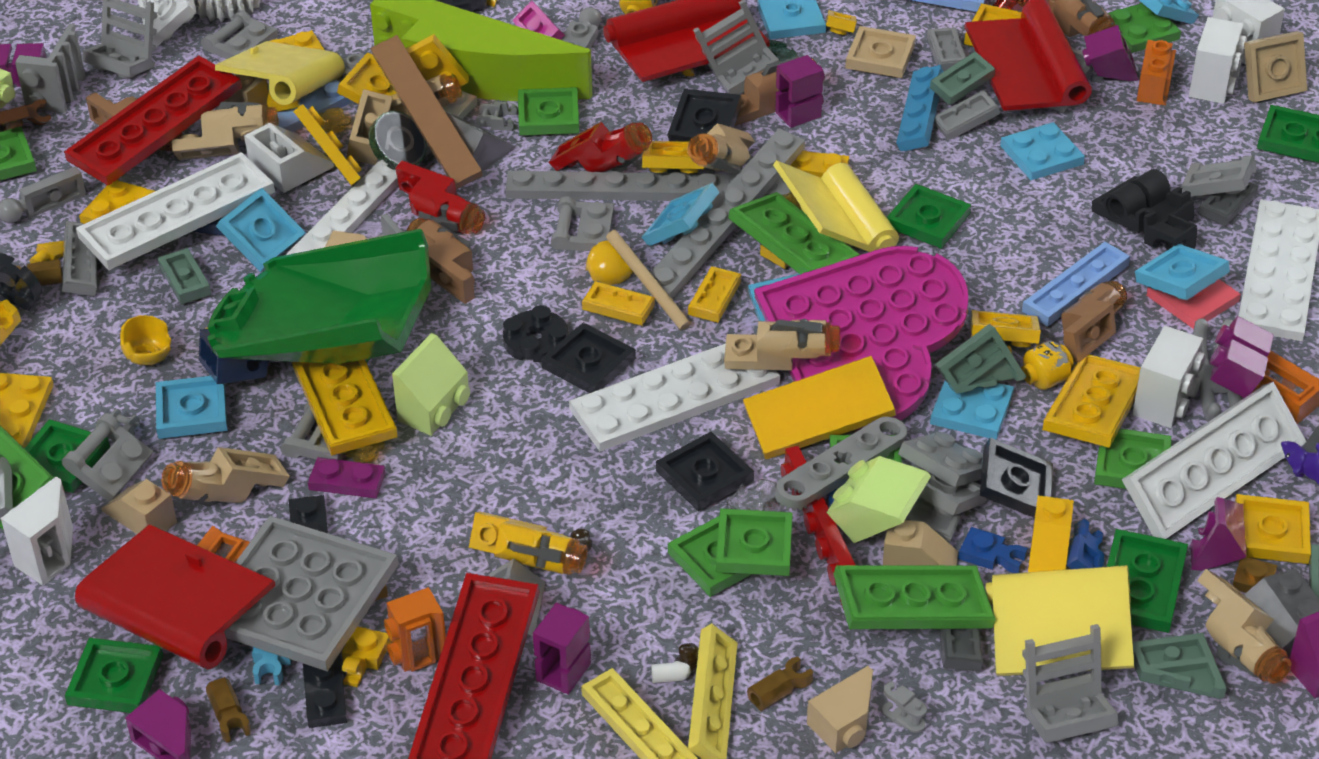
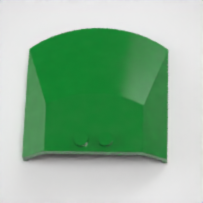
M416 229L271 258L263 263L265 271L256 277L254 273L246 275L243 278L246 285L240 290L232 288L219 302L208 324L210 332L208 341L213 352L219 358L341 364L401 353L431 290L429 251L423 230Z

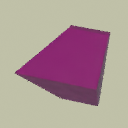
M1220 497L1216 498L1214 501L1215 512L1209 511L1205 527H1199L1198 533L1204 535V537L1200 541L1192 539L1190 543L1192 570L1203 571L1247 557L1243 504Z

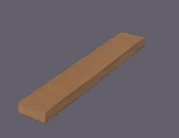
M397 35L371 47L373 57L448 177L454 179L456 190L482 177L481 168Z

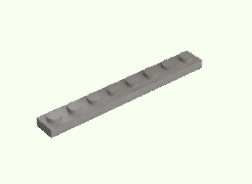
M778 128L713 201L712 209L697 220L699 225L691 233L683 235L650 272L671 299L680 292L736 228L737 225L728 218L730 209L763 197L780 177L773 164L777 160L791 165L805 149L804 139ZM642 283V291L651 294Z

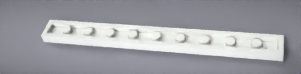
M455 89L451 91L453 103L445 106L443 109L463 119L477 105V96ZM426 144L424 156L418 163L414 165L418 166L423 161V159L431 152V149L428 146V144ZM384 155L286 255L324 248L333 230L352 233L399 185L395 170L398 164Z

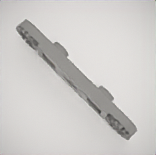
M893 417L876 419L779 479L774 496L776 502L780 503L781 507L786 506L787 510L793 508V511H796V508L802 510L803 507L806 508L812 501L821 499L846 483L849 478L848 471L861 460L867 462L878 456L886 458L890 452L897 450L898 447L901 448L907 434L906 426L903 422ZM887 429H889V432H890V433H891V431H893V434H896V435H895V436H889V435H886V434H884V433H882V432H883V430H884L885 432H887ZM788 488L790 491L794 488V491L798 490V493H801V495H791L786 491H788Z

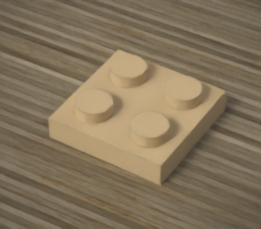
M859 26L846 57L845 68L903 78L915 47L916 35Z
M1296 31L1244 42L1248 99L1250 101L1258 102L1307 91L1303 32Z

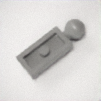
M592 7L583 9L579 14V22L571 21L564 32L565 36L561 40L591 49L599 35L598 26L601 23L599 11Z
M75 166L19 189L20 200L6 198L0 202V219L6 223H14L21 218L23 212L29 218H32L85 196L86 191L82 173Z

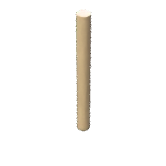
M616 230L610 231L606 239L651 295L655 297V300L681 331L689 327L691 322Z

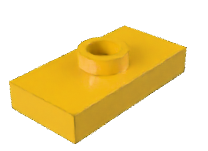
M711 266L688 305V315L719 323L741 284V274Z
M597 281L593 283L582 300V310L643 326L655 306V297Z

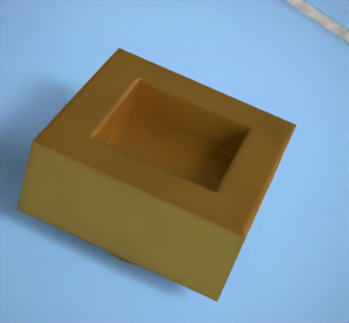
M1249 557L1240 559L1233 586L1240 592L1247 593L1261 579L1274 575L1277 565Z

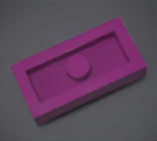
M317 457L308 480V488L312 491L377 499L386 474L385 466Z

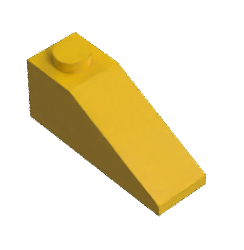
M1038 495L1028 572L1066 570L1074 500Z

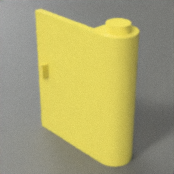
M265 41L215 64V71L269 79L270 95L274 101L281 105H288L339 79L345 70L343 59L335 52Z
M777 160L773 164L801 205V209L807 214L819 233L868 252L897 245L899 241L897 231L848 164L837 163L832 165L821 178Z
M1127 565L992 575V582L986 583V593L990 605L993 604V613L996 619L994 623V642L997 676L1023 675V669H1026V660L1022 656V650L1025 649V640L1033 639L1035 647L1089 635L1090 626L1098 624L1101 628V670L1134 668L1130 612L1131 595ZM1091 650L1036 662V666L1091 654Z

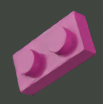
M533 1L512 20L518 27L559 40L565 36Z

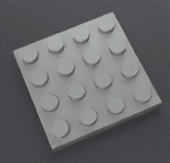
M269 516L235 563L274 580L276 586L224 631L227 639L328 671L398 567V557L390 552Z

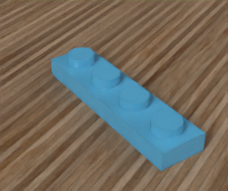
M941 65L922 67L917 71H913L896 141L900 151L929 146L940 98L930 88V82L933 78L944 72Z

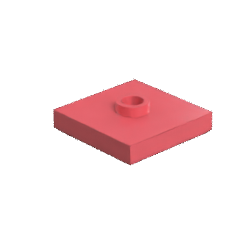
M1220 279L1188 300L1179 299L1176 296L1154 290L1151 287L1147 288L1146 294L1150 299L1193 329L1198 319L1202 318L1208 322L1237 304L1241 295Z

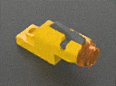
M481 511L475 512L468 548L494 553V556L505 560L515 559L523 565L542 568L560 574L571 575L573 572L579 574L582 572L587 558V545L580 544L579 539L547 531L545 526Z

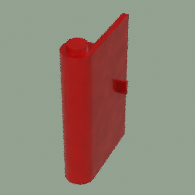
M675 0L609 18L603 27V33L606 41L612 43L642 82L709 64L700 44L695 38L693 30L698 27L702 33L740 10L741 7L738 2L741 0ZM745 19L744 21L735 25L731 29L717 36L713 40L709 41L707 45L710 46L714 42L718 41L719 39L728 35L732 31L746 24L747 20ZM760 31V33H761V35H762V37H763V39H764V41H765V43H766V46L769 47V46H770V41H769V40L765 37V35ZM749 34L748 36L736 42L732 46L714 56V59H717L718 57L732 50L736 46L754 36V34Z
M1030 0L1022 9L1021 18L965 22V30L976 53L995 68V75L989 81L1003 111L1073 106L1082 104L1090 97L1092 87L1046 0Z
M149 524L77 585L75 603L79 608L208 670L219 665L226 654L227 639L224 631L276 585L274 580Z

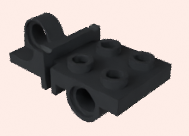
M1151 169L1139 177L1134 176L1092 201V212L1125 226L1132 231L1138 233L1144 231V243L1151 247L1163 241L1166 250L1181 244L1180 242L1184 246L1193 249L1196 247L1197 225L1189 222L1194 219V201L1191 200V192L1185 191L1182 193V188L1180 187L1170 191L1167 177L1157 169Z

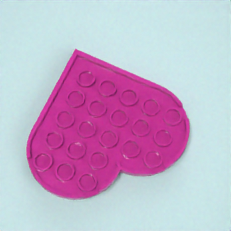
M892 246L878 249L754 289L755 299L765 321L801 319L827 321L826 356L793 358V369L789 370V373L794 382L872 355L894 405L896 416H893V418L900 421L912 414L920 406L929 391L931 384V358L929 353L942 348L955 338L963 327L968 314V289L960 271L943 256L937 253L935 256L919 252L918 247Z

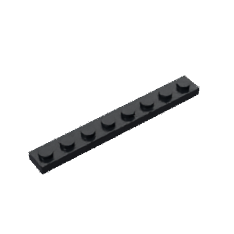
M324 495L289 499L290 522L328 533ZM340 653L328 671L303 664L308 727L314 728L347 723Z

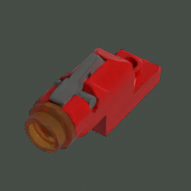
M600 122L559 145L548 163L555 171L565 166L571 168L579 162L588 172H607L609 170L622 172L648 149L652 143V133L641 122L630 123L621 129L609 131Z
M403 160L397 165L395 170L399 189L409 194L411 211L414 215L419 216L420 223L434 220L441 226L461 234H469L470 232L476 234L481 230L485 221V211L480 209L479 205L457 195L453 178Z

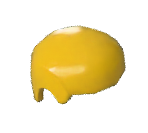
M608 240L601 241L593 246L586 259L585 270L589 271L593 281L608 285L621 284L630 278L633 273Z
M138 315L127 319L120 331V346L125 357L138 365H154L165 360L171 350V337L168 334L167 324L154 316Z

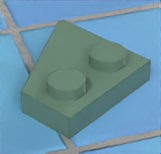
M988 324L935 364L956 394L972 391L976 387L996 386L999 381L1009 379L1019 381L1026 378L1025 373L1003 339L991 324Z
M1203 633L1133 642L1134 667L1140 681L1217 699L1225 697L1227 688Z

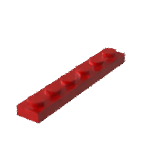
M799 446L785 448V463L781 464L780 467L782 477L806 463ZM794 488L792 489V495H801V493H798V490L794 491ZM822 497L809 503L806 508H802L804 512L803 519L807 533H814L818 557L820 560L826 559L828 563V577L831 584L835 586L836 582L833 574L836 565H855L836 523L826 513L829 508Z

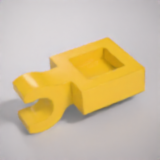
M357 626L342 651V671L347 672L343 684L358 687L367 668L379 669L387 652V644L391 643L387 633Z

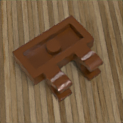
M39 99L30 105L1 111L0 128H3L4 131L24 126L23 122L30 121L34 125L46 124L51 119V115L42 117L37 114V108L44 107L47 104L46 100Z

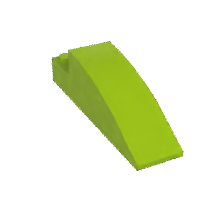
M373 0L370 3L374 46L397 35L404 47L408 48L435 34L469 75L468 83L457 88V90L475 95L479 99L518 101L519 89L577 87L578 100L590 99L593 96L591 49L436 0Z

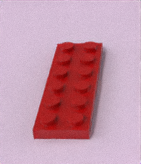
M199 55L65 150L66 160L109 186L201 119V114L212 111L221 102H224L242 89L241 79L232 73L215 71V64Z
M466 573L408 759L492 758L540 594L538 584Z

